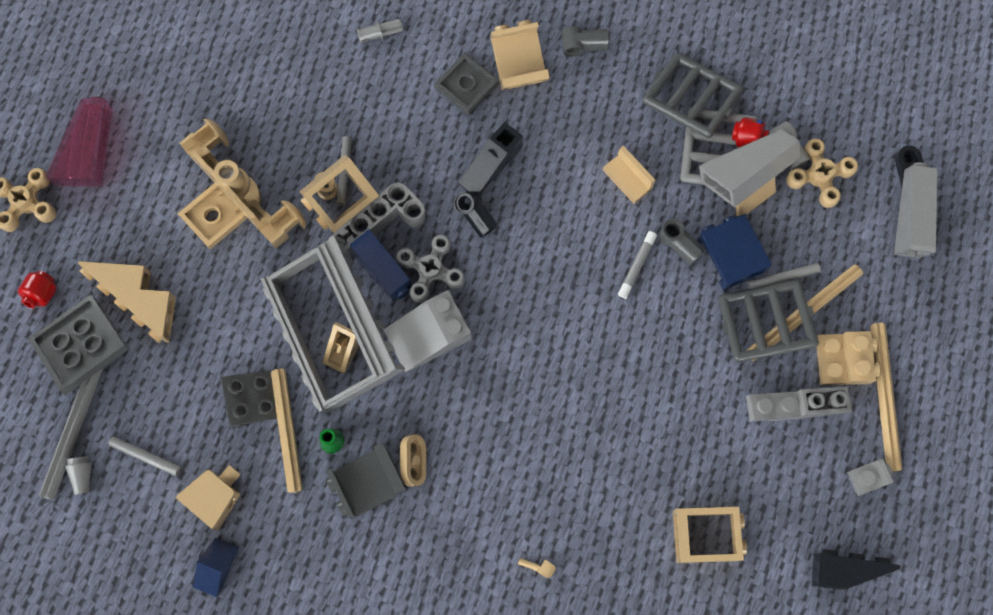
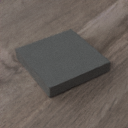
M464 53L434 83V88L469 116L499 85V80Z

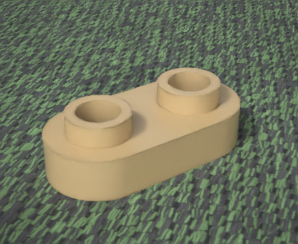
M417 434L404 437L400 444V477L402 482L409 487L422 485L426 479V444L424 439Z

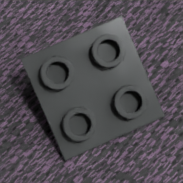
M270 370L220 377L230 426L241 428L248 423L277 419Z

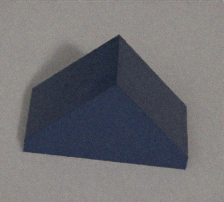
M215 538L197 561L193 588L218 597L239 547Z

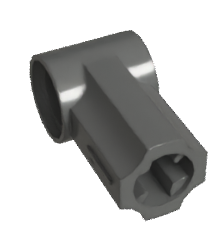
M570 26L564 28L561 32L563 53L567 57L580 56L584 52L608 50L609 37L607 29L582 30L580 27Z
M678 219L667 220L659 231L658 237L660 242L670 246L689 266L705 251L685 231L683 223ZM666 229H673L677 236L672 237L668 235Z

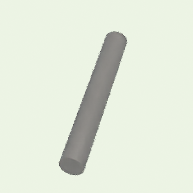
M344 136L342 138L341 157L345 155L350 158L351 137ZM344 170L339 173L336 201L338 206H346L348 175Z
M818 263L747 281V285L751 289L818 273L820 272V266Z
M114 436L109 440V446L177 476L181 470L180 466Z

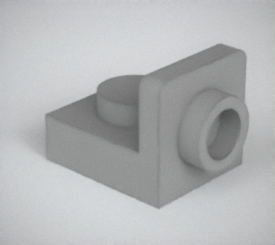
M883 459L847 472L857 496L893 483L892 470L887 463H884Z

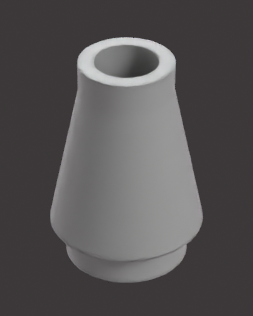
M89 456L67 459L68 466H65L74 495L90 492L92 462H89Z

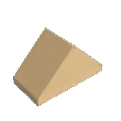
M337 322L334 323L322 362L343 374L348 369L359 348L357 339L351 329Z

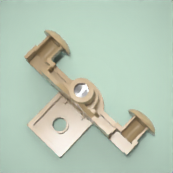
M207 118L203 119L205 125L194 134L193 132L180 142L186 153L214 182L213 185L178 213L209 249H212L247 218L276 249L289 238L287 233L297 224L303 229L306 228L303 214L295 205L288 201H280L283 207L270 216L260 206V191L253 179L243 169L238 168L235 162L231 160L217 161L210 150L220 142L228 147L229 140L224 130L216 122ZM217 211L218 218L215 221H207L206 216L209 212Z

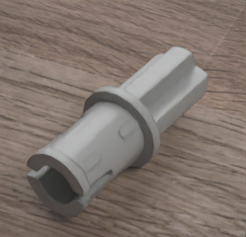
M400 19L381 24L377 21L374 25L358 28L357 33L362 44L379 38L383 40V36L402 32L403 25Z

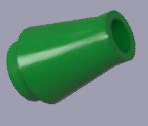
M334 428L323 430L320 433L319 439L321 449L330 454L340 451L344 445L342 432ZM327 436H333L332 440L329 442H327L325 439Z

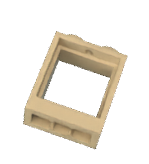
M345 155L299 191L303 196L300 200L309 212L313 209L319 217L316 220L324 230L329 228L332 232H336L379 196L352 160ZM344 170L364 196L332 221L312 195Z
M739 507L683 508L673 510L676 563L744 560L743 555H747L746 540L742 539L741 529L745 527L744 514L740 513ZM730 515L733 554L690 555L687 516Z

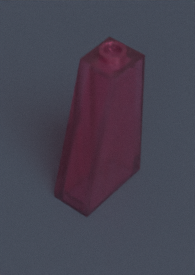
M96 96L91 97V99H81L47 171L46 178L55 186L102 187L113 108L105 99Z

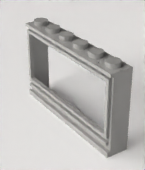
M334 235L326 242L275 273L261 279L264 285L263 292L271 301L274 308L273 314L283 328L282 335L290 344L293 351V360L299 365L302 371V380L309 387L312 394V403L319 412H332L405 371L404 366L396 365L391 356V353L395 352L394 346L383 339L380 332L385 329L383 323L380 320L374 319L370 311L374 307V303L370 298L363 296L360 287L364 286V282L359 276H355L350 268L354 264L352 257L343 253L341 246L346 244L345 239ZM318 260L321 261L373 374L332 398H329L279 286L280 283Z

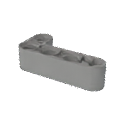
M393 183L333 235L345 239L346 243L348 242L346 246L343 245L341 248L344 254L351 256L353 252L350 244L368 229L375 236L398 215L410 227L422 226L426 220L424 205L404 184ZM397 194L404 195L401 200H394L393 197ZM379 209L386 210V213L382 216L375 215V212ZM417 210L421 212L417 217L409 216L411 211ZM362 224L368 225L365 231H357L358 226Z

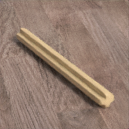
M858 265L851 266L807 301L808 306H812L813 313L817 312L861 277L863 271ZM798 309L786 318L789 332H792L802 324ZM777 326L764 336L767 346L775 345L781 340ZM756 343L747 350L757 349Z
M874 323L870 328L871 337L877 340V351L873 353L874 362H878L880 365V375L876 377L885 461L890 466L892 472L902 470L886 325L885 323Z

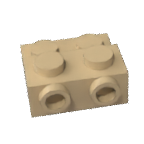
M871 331L817 335L819 340L817 356L820 385L871 384L876 381V377H879L880 365L878 362H874L873 355L877 351V340L871 337Z

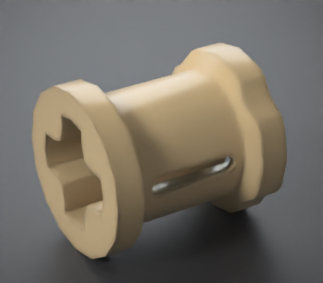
M323 172L318 173V174L315 176V178H317V177H318L320 174H322ZM334 178L327 183L328 188L323 186L317 191L321 199L331 200L336 197L338 187Z

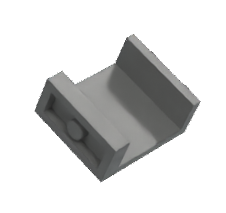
M383 442L374 446V451L335 471L333 469L327 470L329 478L326 479V482L332 493L337 492L340 498L337 505L343 516L348 515L350 519H354L407 491Z

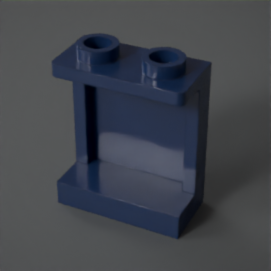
M745 214L738 217L736 215L729 216L718 226L714 224L706 226L701 230V234L697 239L699 244H704L721 277L719 284L723 291L767 272L772 266Z

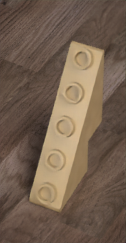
M78 262L82 267L80 272L88 280L91 281L94 278L98 281L99 284L96 287L106 296L111 293L116 298L113 303L123 312L128 309L133 314L130 318L142 328L146 325L150 329L147 334L158 344L162 340L165 343H169L176 298L170 292L148 290L151 272L144 266Z

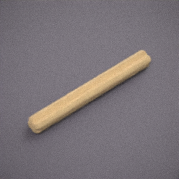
M275 369L271 372L287 491L289 493H296L301 491L303 487L285 369Z

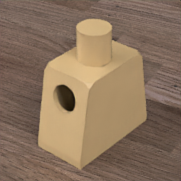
M228 465L220 476L208 469L175 498L211 529L219 530L240 496V493L232 487V484L241 474L231 465Z

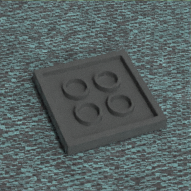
M91 294L28 338L60 392L64 395L129 350L97 300Z

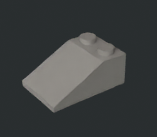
M449 290L425 301L384 329L390 343L395 348V353L401 365L405 368V373L472 340L471 332Z

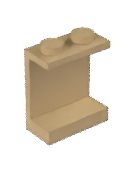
M531 20L518 22V26L511 28L508 25H501L495 27V31L491 32L490 37L502 91L541 83L550 79L548 69L545 70L537 33L538 22L532 23Z

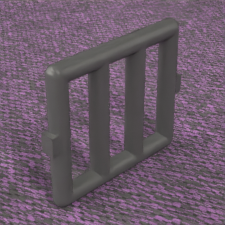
M676 53L663 71L659 70L654 77L655 82L643 96L642 101L644 104L706 138H711L723 120H728L733 111L732 107L744 89L741 85L680 53ZM679 64L690 69L691 71L667 104L654 98ZM699 75L711 80L687 116L675 110ZM720 85L731 91V94L707 127L695 119Z
M799 280L721 294L718 297L724 321L722 323L724 335H728L733 358L736 362L815 348L819 345L812 321L814 317L812 306L807 304ZM792 290L807 339L793 342L778 293ZM768 295L782 344L767 346L754 298ZM744 300L757 349L742 351L729 303Z

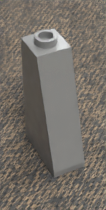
M781 129L703 163L699 166L701 182L729 204L736 207L800 158L799 140L794 135H789Z
M914 163V165L904 170L894 255L921 258L936 251L937 168H931L927 163Z

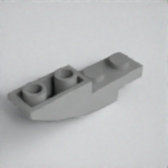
M848 387L801 389L796 392L751 394L746 396L750 422L769 420V422L852 412Z

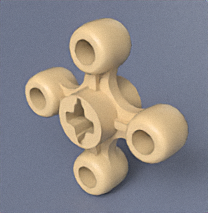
M811 139L804 147V151L812 162L811 168L808 170L801 168L791 170L787 175L786 183L792 189H799L804 184L810 182L821 190L819 196L820 204L823 207L832 208L841 198L839 190L833 187V178L837 176L842 178L852 177L857 172L858 163L852 157H845L837 164H834L829 159H824V143L820 139Z
M41 168L32 169L28 174L29 181L25 186L14 187L8 179L0 177V197L8 198L11 203L7 211L0 213V228L6 232L15 231L19 227V217L23 213L29 214L33 212L35 217L44 223L52 222L55 219V208L50 203L39 202L37 198V192L40 189L46 188L51 181L49 174Z

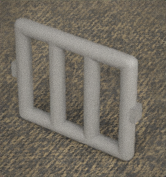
M703 109L697 118L712 120L718 111ZM732 113L728 120L724 119L723 121L736 123L737 121L740 122L744 117L758 118L751 115ZM686 127L680 180L686 183L704 185L701 182L700 175L690 173L691 162L706 163L722 155L693 152L694 139L736 144L730 134L715 132L711 138H706Z

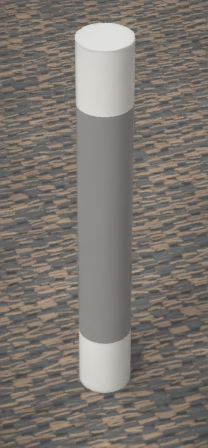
M648 231L618 296L627 299L657 237V234Z

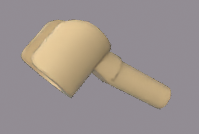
M521 558L518 561L519 565L533 569L546 578H550L556 570V567L547 560H544L541 566Z

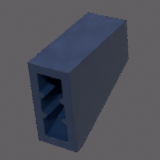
M369 229L350 244L355 259L392 301L396 298L402 299L409 293V288L412 286L410 279Z

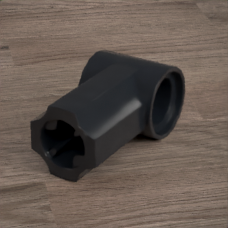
M462 192L455 197V209L465 216L480 238H483L498 226L497 222L483 205L482 198L477 192ZM466 197L471 199L472 204L470 208L465 205Z

